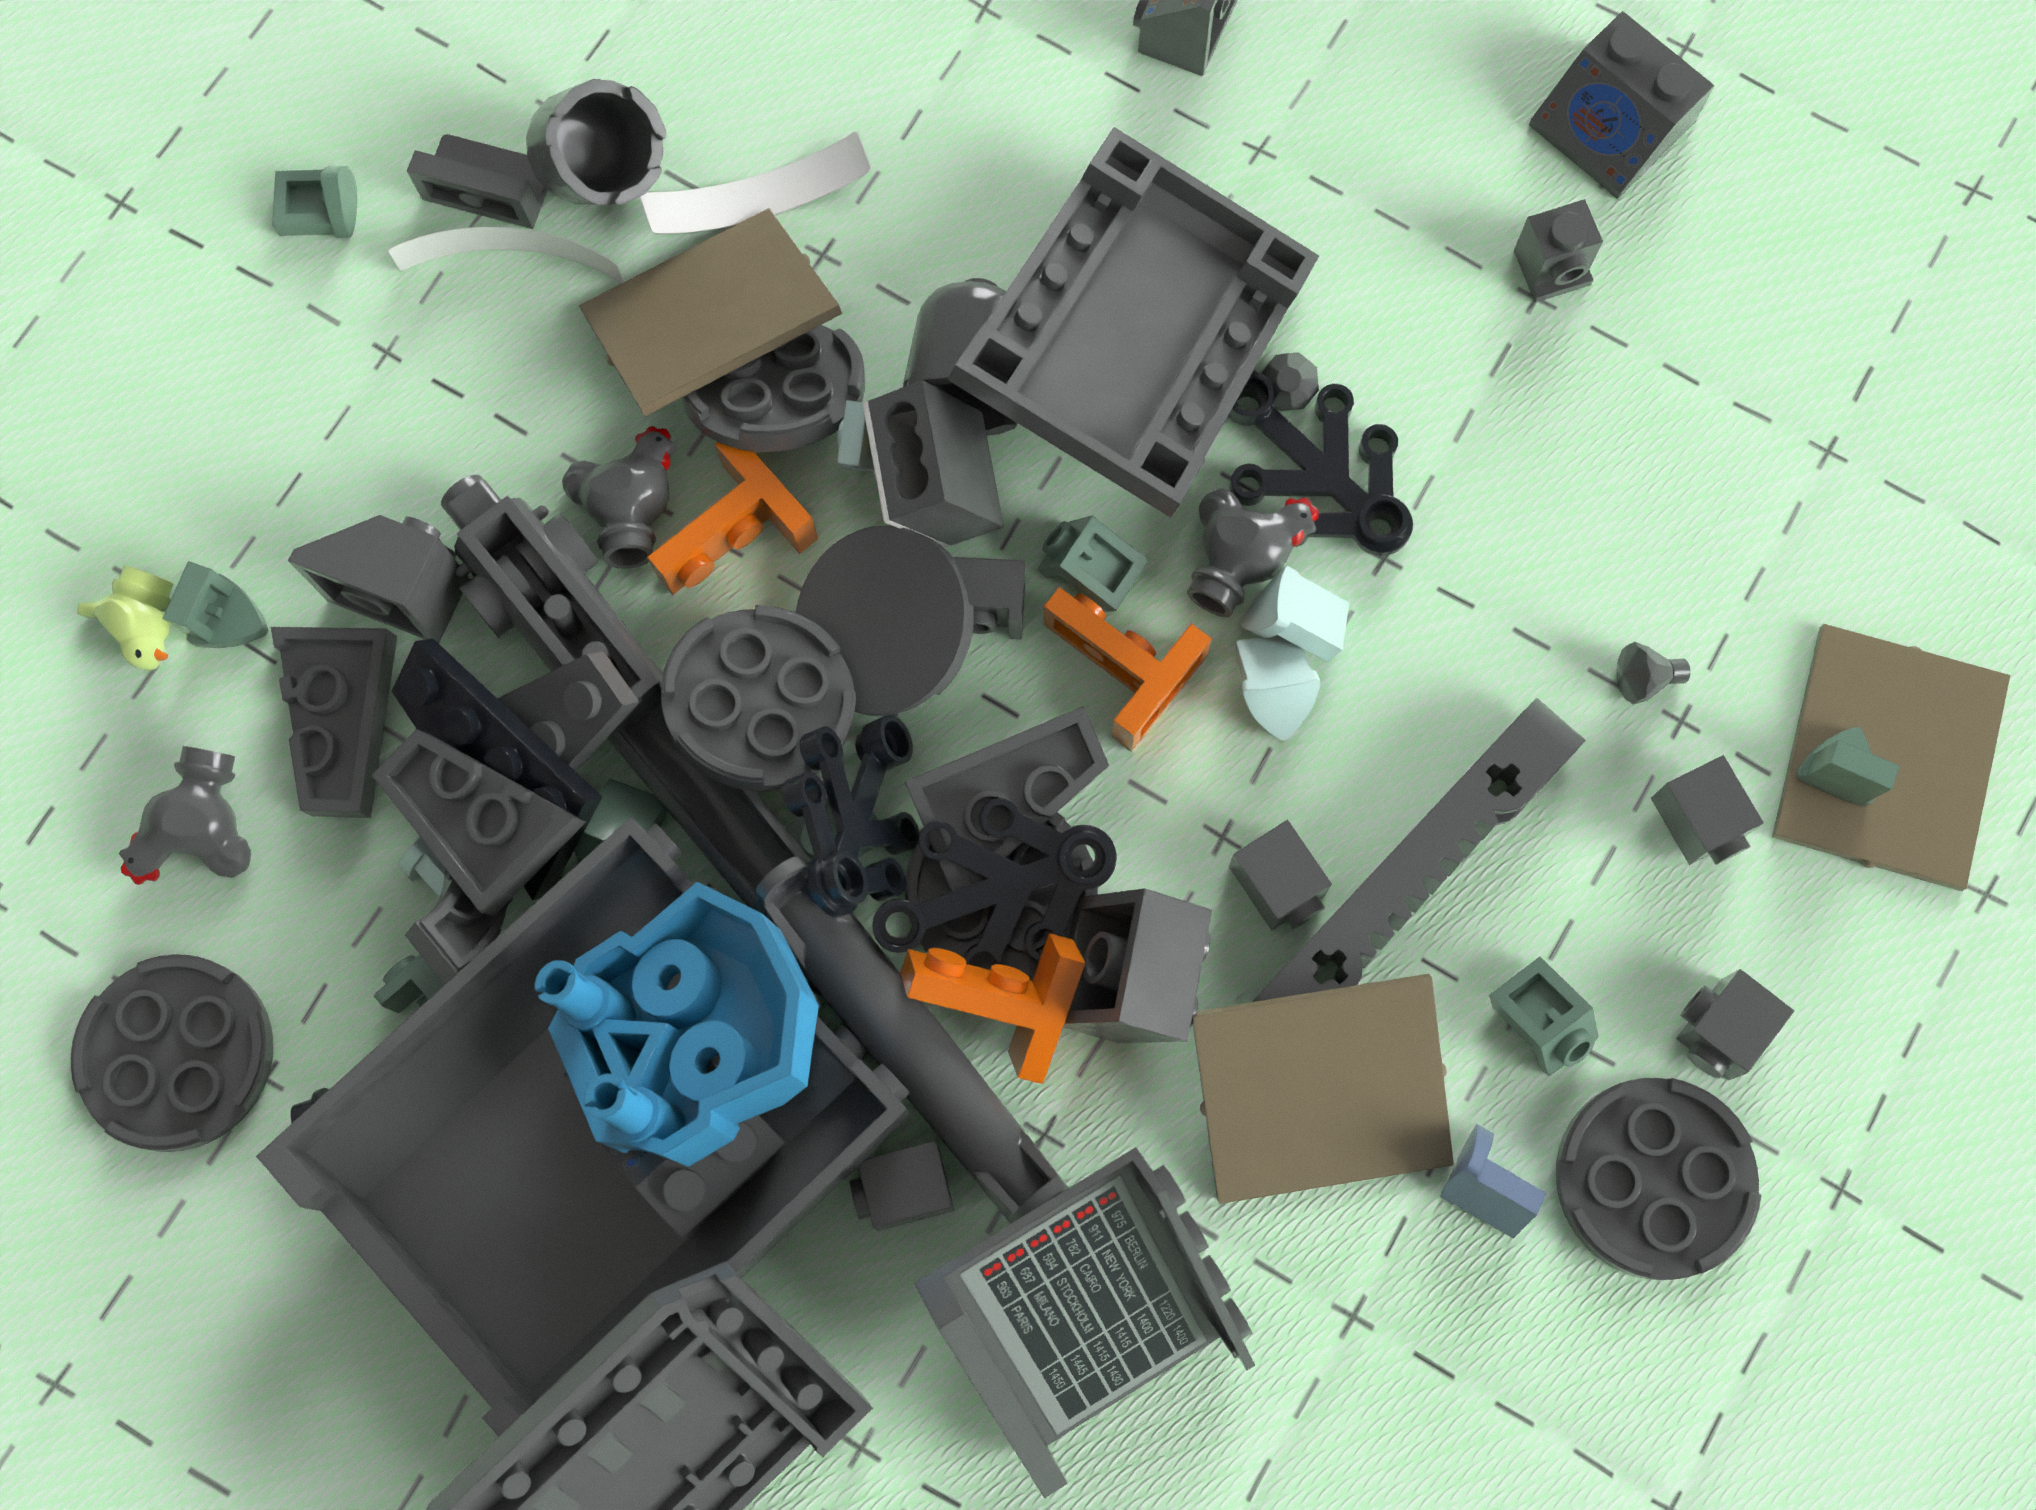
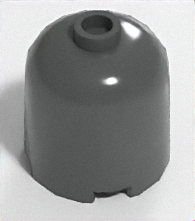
M591 79L548 97L533 114L526 134L527 159L536 178L553 195L574 204H626L645 195L659 179L662 172L660 164L663 157V139L666 138V128L656 106L638 88L633 86L627 87L614 80Z
M972 278L965 282L951 283L936 289L922 304L917 316L903 387L923 380L981 411L986 435H999L1015 429L1017 422L948 380L955 364L983 322L986 323L1006 293L1005 290L990 280Z

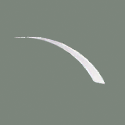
M853 132L810 156L772 171L710 187L671 192H647L645 195L640 196V200L653 233L669 234L712 230L737 225L768 208L775 215L812 202L870 172L871 166L858 132Z
M511 227L452 229L420 236L400 243L388 250L400 271L451 254L495 249L540 252L573 260L594 268L621 284L624 282L618 266L602 254L572 240L529 229Z

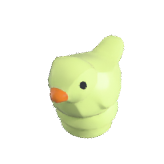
M124 566L119 579H113V593L99 602L79 603L77 614L87 618L98 619L121 645L122 654L131 666L140 670L151 671L168 658L164 641L169 635L170 623L162 618L165 614L164 610L167 609L171 599L168 597L174 584L145 571Z

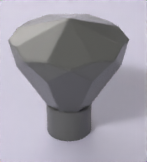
M1299 352L1275 355L1261 372L1273 384L1275 390L1273 405L1280 411L1304 409L1319 391L1317 367Z
M1632 642L1621 650L1617 661V683L1620 692L1633 705L1648 701L1668 684L1687 683L1691 673L1690 665L1686 659H1667L1650 647L1637 642Z

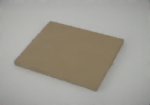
M769 208L579 305L587 322L607 353L606 362L616 368L644 417L842 314L839 304L811 267L809 257L801 253Z
M1823 624L1819 628L1772 838L1860 862L1866 868L1877 867L1958 891L1967 889L2010 675L1925 652L1917 646L1907 647ZM1852 727L1862 729L1872 754L1900 766L1892 790L1876 797L1874 802L1865 807L1830 795L1806 784L1796 777L1798 767L1813 749L1836 734Z
M1429 973L1201 1010L1196 1015H1192L1203 1095L1200 1111L1202 1115L1206 1116L1216 1194L1219 1204L1454 1165L1444 1084L1447 1069L1442 1063L1433 981Z

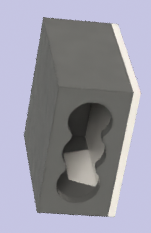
M923 380L862 403L885 523L899 529L906 528L925 535L943 547H948L1004 527L981 411Z

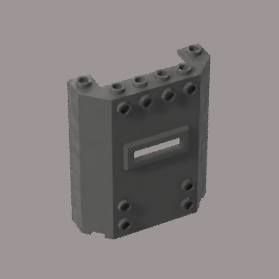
M632 817L628 818L256 1155L258 1160L299 1207L321 1211L484 1398L491 1409L482 1419L498 1437L651 1292L723 1262H726L743 1278L911 1116L907 1108L901 1103L910 1093L882 1063L872 1072L861 1061L868 1053L867 1050L842 1023L832 1032L817 1016L807 1087L784 1105L761 1114L783 1138L784 1144L686 1236L681 1239L635 1189L603 1146L596 1142L548 1030L557 1008L540 1000L538 996L542 993L535 991L536 977L546 964L555 960H563L574 967L577 958L619 931H623L633 937L693 886L674 862L682 853L677 845L656 823L645 832ZM710 883L707 885V887L717 891ZM681 973L675 975L670 980L668 990L678 985ZM813 993V995H814V997H815V999H816V1001H817V1003H818V1005H819V1007H818V1010H819L824 1004H823V1003L818 999V997ZM719 1055L711 1059L716 1066H718L720 1061Z

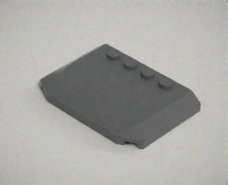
M723 1262L651 1292L428 1504L426 1510H743L810 1444L819 1455L824 1457L873 1407L853 1384L726 1262Z

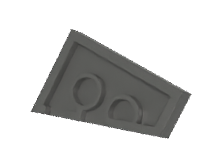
M271 627L273 645L280 651L284 677L279 678L282 700L289 705L293 729L289 745L300 811L317 817L371 818L376 780L372 774L378 769L397 636L384 628Z
M604 651L585 654L497 698L575 772L639 703Z
M1084 706L907 780L905 784L923 827L932 821H944L955 829L958 836L1006 858L1023 841L1011 835L1004 838H996L990 836L982 829L979 820L980 811L988 801L997 798L1009 800L1017 807L1019 813L1045 824L1107 769L1109 763ZM1003 805L991 808L987 816L988 824L996 831L1005 830L1012 821L1010 810ZM934 828L927 834L934 853H942L948 849L951 838L945 829ZM948 859L938 860L951 891L979 882L984 878V876Z
M418 729L372 774L373 778L481 913L495 916L586 823L436 737Z

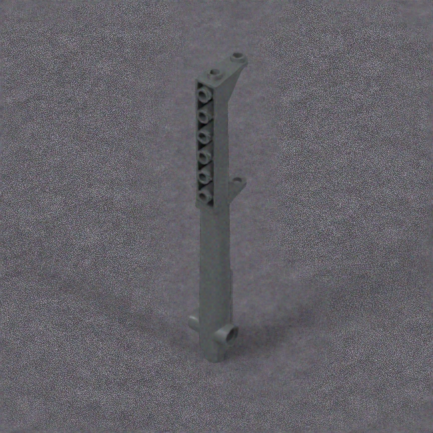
M480 475L467 476L452 485L444 494L441 506L460 530L457 533L458 538L454 548L462 564L455 569V574L460 578H464L470 573L474 576L459 587L466 599L498 638L512 627H515L550 671L585 654L605 652L639 701L607 739L744 904L762 913L781 929L803 975L865 1047L877 1064L880 1065L882 1063L910 1092L906 1096L908 1101L968 1171L1009 1224L1068 1189L1069 1186L924 1002L907 998L900 972L853 912L842 917H832L813 902L807 889L808 867L811 859L758 792L730 787L712 780L691 766L676 749L668 735L662 717L661 685L663 672L585 575L588 570L599 562L570 522L559 513L544 524L541 520L549 512L546 506L541 505L532 510L528 503L521 498H509V496H506L501 500L487 481Z

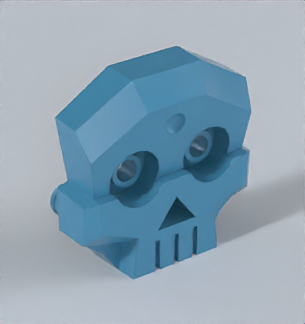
M699 882L691 886L633 937L623 931H619L577 958L574 967L563 960H555L546 964L536 977L535 991L542 993L538 996L540 1000L557 1008L548 1030L596 1142L625 1154L629 1150L649 1151L689 1167L733 1141L740 1130L738 1123L784 1105L808 1085L819 1005L781 929L762 913ZM681 973L678 985L668 990L670 980L675 975ZM719 1055L720 1061L717 1068L707 1074V1064L713 1057Z

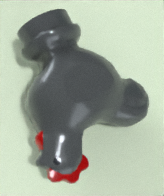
M650 426L645 432L637 434L635 437L637 445L627 457L609 462L603 466L588 461L576 462L570 465L562 478V485L566 495L577 505H583L588 514L604 528L599 534L597 544L599 549L602 550L603 561L611 567L631 569L641 567L650 562L647 557L653 553L656 536L654 531L648 526L667 507L670 497L667 470L671 466V454L676 449V444L670 440L671 435L665 428L657 429L655 426Z
M1220 488L1204 496L1199 505L1200 521L1205 527L1203 545L1210 562L1207 567L1198 568L1192 573L1193 582L1187 590L1188 597L1195 604L1212 614L1230 617L1236 606L1244 602V590L1242 587L1246 584L1264 582L1276 576L1287 562L1293 547L1301 544L1307 534L1316 531L1314 522L1319 516L1318 509L1311 505V501L1308 498L1298 500L1289 498L1285 502V507L1277 512L1265 514L1244 509L1239 499L1231 491Z
M182 747L180 760L174 763V767L183 780L178 787L153 796L146 804L139 831L131 836L129 847L119 852V855L124 860L121 866L122 874L129 876L136 885H141L147 880L155 882L160 877L159 868L172 853L197 856L218 876L233 878L248 869L251 860V849L247 840L238 835L234 811L220 793L221 786L232 782L236 774L232 772L235 756L194 747Z

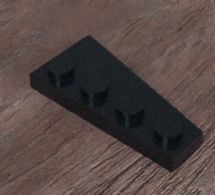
M433 638L415 641L391 691L415 728L436 737L586 822L523 886L532 901L540 899L557 884L603 797Z

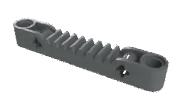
M1536 698L1252 1002L1358 985L1362 978V968H1365L1377 954L1375 948L1382 950L1395 935L1393 930L1399 932L1411 918V912L1416 913L1430 897L1429 894L1433 895L1447 879V876H1450L1457 869L1464 858H1467L1496 825L1506 824L1516 817L1586 740ZM1500 779L1508 787L1498 797H1495L1488 791V787ZM1330 960L1339 968L1334 976L1336 981L1329 979L1322 985L1313 976L1318 969L1317 964L1323 966Z

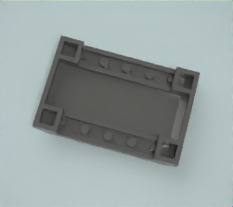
M1113 127L1089 163L1080 182L986 323L983 322L955 364L948 380L1171 518L1188 492L1205 461L1204 458L1286 311L1299 294L1319 255Z

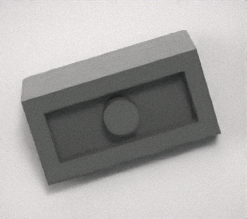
M450 134L442 136L435 155L415 150L407 168L408 175L424 201L533 229L548 191L536 178L526 154Z

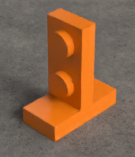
M716 442L714 445L722 466L736 481L738 486L647 557L657 577L672 595L684 586L691 588L702 582L714 569V562L733 547L734 549H741L750 544L761 533L763 523L768 519L799 554L818 540L812 517L754 451L741 450Z
M1059 587L1044 605V626L1135 693L1113 720L1112 737L1132 752L1208 657L1212 638L1191 623L1160 662L1155 658L1157 653L1153 646L1143 637L1130 630L1122 634L1105 621L1107 617L1105 612L1089 597L1080 593L1072 597Z
M1048 934L1032 981L1024 972L1007 965L995 964L992 965L991 970L966 964L967 961L963 957L945 949L931 948L927 954L911 949L907 950L900 971L907 998L1017 1025L1008 1050L1017 1077L1040 1084L1044 1083L1085 966V961L1073 939Z

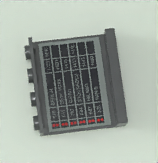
M1136 1147L914 1283L938 1330L1044 1498L1068 1484L1048 1445L1218 1338L1222 1339L1234 1359L1238 1357L1246 1370L1255 1366L1243 1342L1244 1338L1252 1334L1251 1328L1231 1297L1223 1302L1221 1297L1229 1293L1231 1289L1212 1257L1207 1255L1201 1259L1199 1253L1209 1248L1204 1235L1187 1210L1180 1215L1176 1208L1186 1203L1184 1195L1168 1169L1162 1165L1153 1171Z

